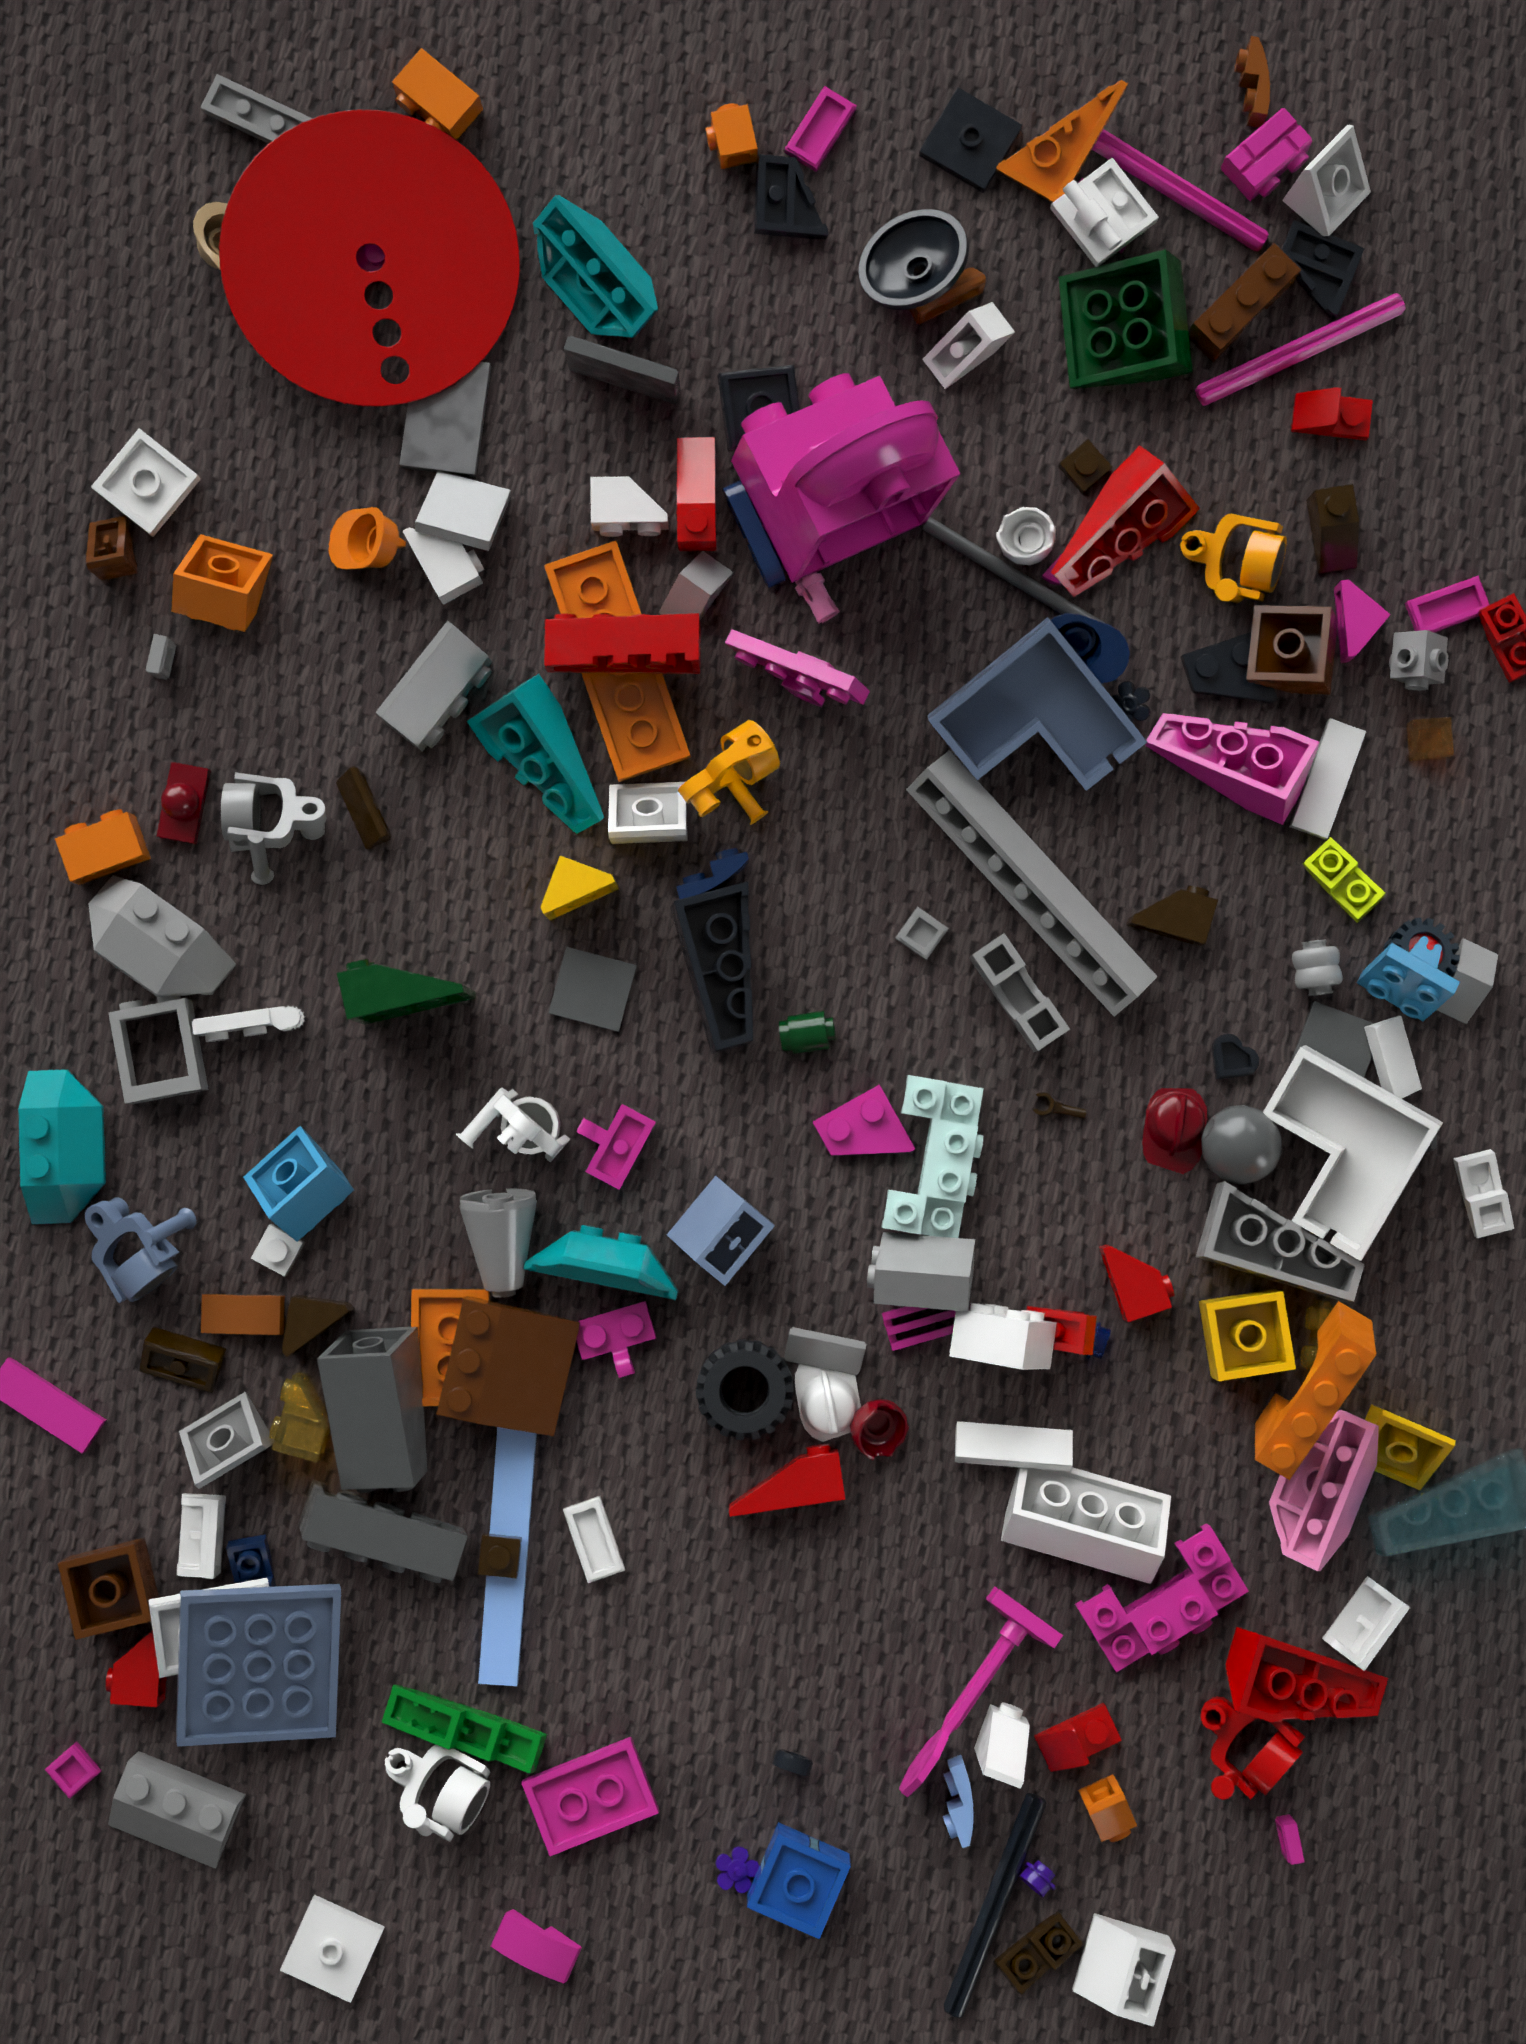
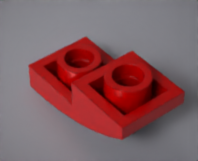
M1513 593L1478 611L1492 651L1509 683L1526 675V614Z

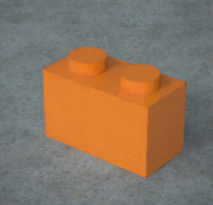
M422 48L392 81L397 95L395 100L405 112L410 115L417 112L426 120L425 123L440 129L455 140L462 135L483 110L479 95Z
M122 809L113 810L101 815V821L89 826L86 823L69 826L64 829L65 835L55 838L70 882L81 885L151 859L135 815L129 812L123 813Z

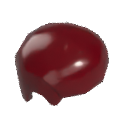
M877 1399L868 1401L857 1409L850 1424L852 1441L868 1459L874 1461L877 1456L891 1457L896 1447L904 1442L909 1426L906 1414L899 1406L890 1400Z

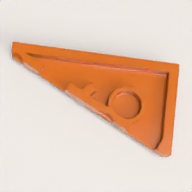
M1121 80L1112 86H1108L1098 93L1097 97L1080 109L1068 114L1051 126L1047 132L1028 142L1027 146L1007 160L1001 161L997 165L996 171L1053 203L1065 194L1063 188L1077 177L1126 91L1128 83Z

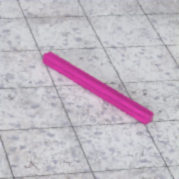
M1103 129L1092 148L1093 151L1108 160L1113 158L1119 167L1250 249L1258 252L1263 247L1269 236L1268 231Z
M1394 293L1199 384L1195 389L1196 396L1203 406L1213 403L1401 315L1406 309L1405 303L1400 294Z

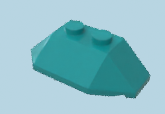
M555 195L533 222L534 234H537V251L542 278L591 334L635 337L658 311L651 277L601 220L560 195Z
M69 1070L28 1071L18 1108L20 1187L32 1224L72 1223L106 1183L104 1106Z
M581 1225L580 1231H570L525 1261L524 1270L673 1300L677 1299L679 1291L649 1245L640 1244L642 1236L619 1232L618 1239L603 1236L604 1229L588 1225Z

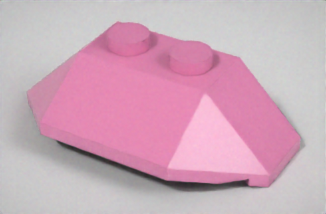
M1337 1411L1291 1479L1288 1480L1281 1475L1279 1476L1269 1505L1281 1541L1280 1546L1283 1555L1316 1571H1321L1348 1537L1377 1465L1378 1425L1347 1411Z

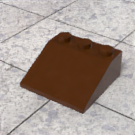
M470 1296L465 1297L436 1414L476 1424L554 1436L580 1322Z

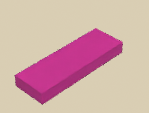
M7 1358L1 1366L0 1400L80 1453H85L106 1422V1419L13 1358Z

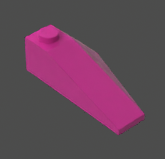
M1166 713L1161 715L1148 736L1145 746L1248 811L1283 825L1300 796L1319 748V741L1284 727L1271 726L1270 730L1247 728L1248 723L1235 722L1234 726L1211 723L1208 718Z

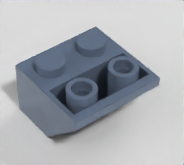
M715 1176L668 1232L667 1236L695 1262L726 1286L774 1228L775 1224Z

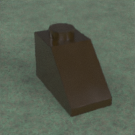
M1353 484L1315 489L1306 501L1318 574L1356 569L1359 517Z
M1188 885L1186 890L1180 889L1129 917L1127 926L1200 947L1206 944L1218 899L1209 897L1210 891Z

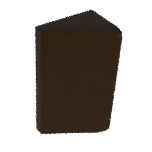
M356 766L350 767L337 780L336 785L365 848L371 849L391 840L392 835L363 772Z
M153 1327L144 1340L139 1371L213 1393L226 1348Z

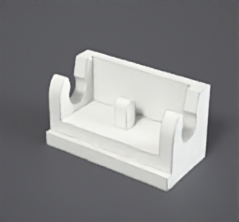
M182 1494L179 1561L177 1564L178 1576L214 1579L221 1573L225 1495Z
M1367 1576L1322 1639L1365 1671L1410 1607Z

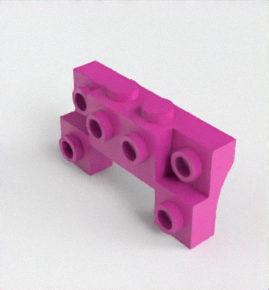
M1207 1523L1200 1527L1202 1531L1184 1542L1180 1539L1174 1543L1189 1568L1123 1608L1113 1590L1107 1584L1102 1587V1592L1083 1603L1080 1600L1075 1603L1116 1673L1149 1652L1151 1655L1156 1652L1162 1655L1173 1650L1179 1645V1638L1190 1631L1193 1634L1204 1631L1212 1625L1213 1621L1211 1619L1218 1615L1217 1611L1249 1592L1231 1563V1559L1211 1526Z

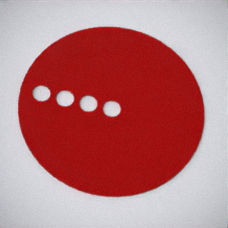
M361 109L338 111L318 116L287 130L270 142L245 169L233 189L221 226L219 258L222 283L230 309L246 339L273 369L289 381L306 391L344 404L358 406L400 405L424 399L455 384L470 373L496 344L512 312L518 289L520 265L517 233L509 207L493 177L483 164L453 137L428 123L399 113ZM367 244L378 246L385 255L383 266L374 272L363 270L356 260L358 250ZM373 282L387 284L393 292L391 304L384 309H374L369 306L364 297L368 285ZM383 319L395 321L401 329L400 340L390 347L381 346L373 337L372 332L375 324ZM389 357H400L407 362L409 375L404 382L391 384L382 377L381 365Z

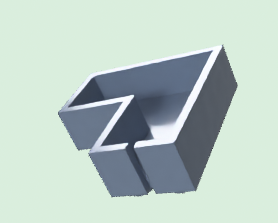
M1048 617L927 715L932 726L976 780L980 779L1034 734L1039 732L1087 791L1113 770V767L1106 759L1109 754L1112 753L1119 764H1121L1147 743L1146 739Z

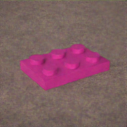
M632 1737L522 1780V1786L549 1856L659 1813V1807Z

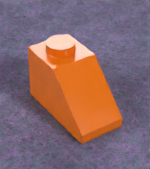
M1113 1774L1078 1790L1101 1842L1108 1839L1110 1842L1122 1840L1130 1835V1829L1137 1826L1126 1797Z

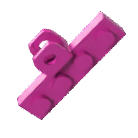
M733 629L725 641L736 652L734 657L736 660L752 668H755L757 663L766 666L765 671L783 680L781 685L794 696L816 706L822 707L825 699L819 694L821 689L826 690V695L843 704H847L849 700L863 705L870 693L856 677L838 671L830 663L800 651L795 654Z

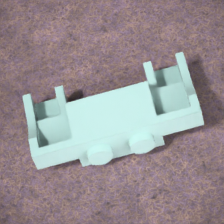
M907 1075V1085L901 1114L930 1118L918 1194L888 1189L884 1219L882 1220L881 1227L920 1235L958 1238L966 1196H973L976 1186L977 1173H971L973 1157L980 1158L983 1145V1135L977 1134V1125L984 1088Z

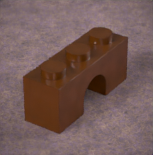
M1273 243L1192 324L1189 330V339L1214 362L1240 337L1244 329L1264 308L1267 310L1294 283L1301 269Z

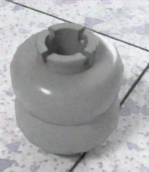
M1326 939L1302 942L1303 950L1295 951L1292 954V962L1296 969V987L1298 989H1308V996L1333 993L1331 986L1339 985L1343 980L1342 971L1338 965L1340 960L1339 949L1336 946H1326Z

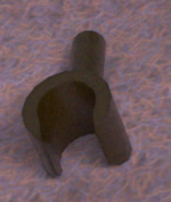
M1045 1092L1036 1094V1096L1046 1097L1050 1101V1107L1046 1111L1033 1109L1040 1116H1047L1052 1112L1082 1119L1086 1116L1085 1109L1056 1102L1050 1094Z

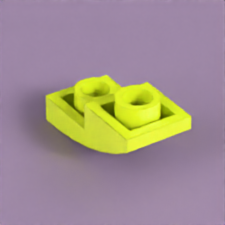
M1331 837L1303 863V866L1311 876L1357 923L1385 897L1386 893L1358 868V862Z

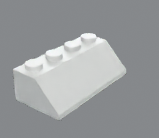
M1018 1467L1005 1513L1001 1541L1151 1584L1165 1557L1171 1496L1073 1467L1071 1471Z

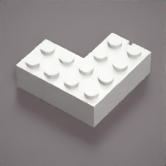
M1306 1045L1298 1050L1263 1111L1270 1120L1330 1153L1292 1221L1322 1239L1328 1234L1330 1228L1335 1230L1337 1233L1333 1236L1330 1244L1360 1261L1366 1255L1443 1124L1442 1121Z

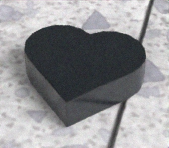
M1223 1034L1214 1040L1212 1044V1057L1215 1080L1247 1076L1257 1070L1259 1066L1258 1054L1254 1049L1242 1046L1241 1040L1237 1036Z

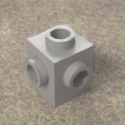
M1429 630L1394 633L1393 649L1389 659L1390 678L1405 683V689L1418 691L1428 690L1429 684L1444 683L1445 670L1448 667V638Z

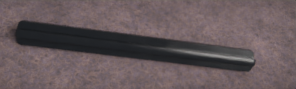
M1033 1793L1025 1795L944 2002V2011L954 2017L962 2018L965 2014L1046 1807L1045 1799Z

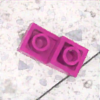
M514 1909L505 1913L491 1944L492 1948L514 1962L561 1983L567 1982L582 1949L580 1945L552 1926L543 1930Z

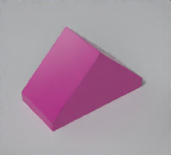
M1341 580L1334 587V596L1338 620L1341 663H1346L1361 651L1391 614L1350 580Z

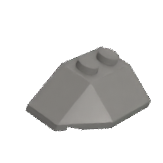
M112 875L88 903L94 952L156 997L194 994L212 995L236 966L231 957L204 928L140 883Z

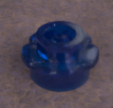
M1101 1322L1096 1324L1093 1355H1091L1102 1359L1111 1332L1110 1329L1101 1327Z

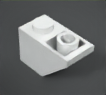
M629 476L590 477L591 525L593 531H600L601 536L617 537L623 535V530H638V535L657 536L661 534V530H669L668 514Z

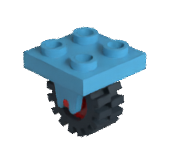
M1421 917L1414 918L1411 922L1408 920L1388 938L1389 940L1383 947L1384 951L1362 971L1357 984L1366 988L1372 996L1385 999L1399 1007L1405 1015L1424 1021L1455 994L1460 981L1450 975L1455 972L1457 968L1455 965L1459 962L1460 955L1454 954L1459 950L1458 943L1450 944L1449 942L1455 937L1450 931L1446 935L1442 932L1446 926L1439 923L1436 927H1433L1434 919L1427 918L1422 923Z

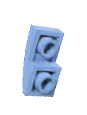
M962 1755L947 1760L950 1771L944 1773V1777L951 1796L959 1794L960 1797L946 1802L949 1814L944 1815L943 1819L950 1838L958 1837L962 1848L970 1846L973 1831V1799Z

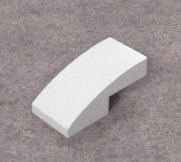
M1489 1149L1453 1158L1474 1236L1481 1238L1514 1229L1508 1194L1502 1189L1495 1152Z

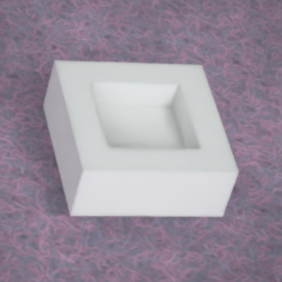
M269 1224L251 1259L285 1277L288 1275L305 1242L302 1240L296 1242L282 1229Z

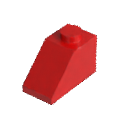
M1103 1245L1099 1247L1124 1321L1131 1322L1172 1308L1169 1298L1174 1297L1175 1294L1167 1274L1161 1276L1160 1270L1112 1246Z
M153 1630L113 1664V1668L108 1669L106 1691L111 1692L110 1704L157 1707L165 1700L167 1677L159 1678Z

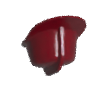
M1161 1088L1150 1098L1146 1109L1142 1138L1143 1154L1147 1163L1184 1174L1192 1170L1199 1162L1202 1155L1201 1137L1207 1124V1108L1201 1095L1194 1089Z

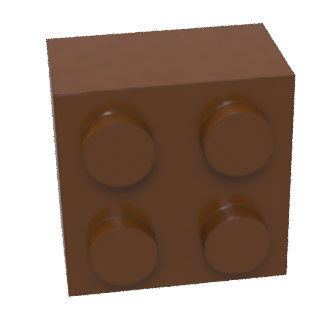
M145 1537L71 1555L58 1562L75 1640L151 1621L149 1600L159 1598Z

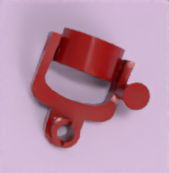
M1212 1697L1202 1707L1201 1721L1206 1728L1212 1730L1218 1736L1213 1744L1210 1758L1225 1773L1223 1776H1217L1213 1779L1211 1783L1213 1795L1221 1800L1229 1799L1234 1793V1787L1237 1786L1250 1800L1258 1791L1266 1796L1303 1753L1297 1746L1305 1736L1286 1720H1283V1722H1270L1278 1732L1241 1772L1229 1762V1748L1238 1733L1247 1724L1258 1718L1235 1711L1233 1703L1225 1697ZM1212 1710L1219 1712L1221 1720L1214 1718Z

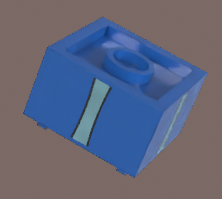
M778 1822L747 1894V1908L820 1939L851 1867L850 1854Z

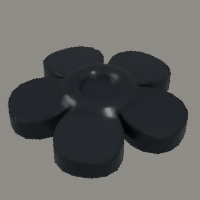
M1131 681L1120 683L1118 686L1119 694L1112 695L1111 697L1132 723L1135 718L1139 721L1146 720L1150 716L1151 711L1143 703L1150 699L1149 690L1143 686L1135 690L1134 684Z

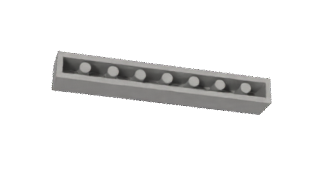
M950 750L927 767L906 789L1114 1017L1133 1002L1157 978V975Z

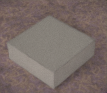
M153 635L146 666L147 673L155 678L167 680L170 676L176 649L175 643L167 636Z
M917 906L895 939L927 960L949 928Z

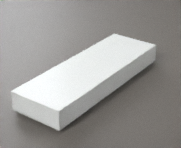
M1331 718L1327 720L1319 748L1309 770L1289 827L1324 840L1328 839L1366 731Z
M957 1421L955 1462L1071 1471L1073 1466V1430Z

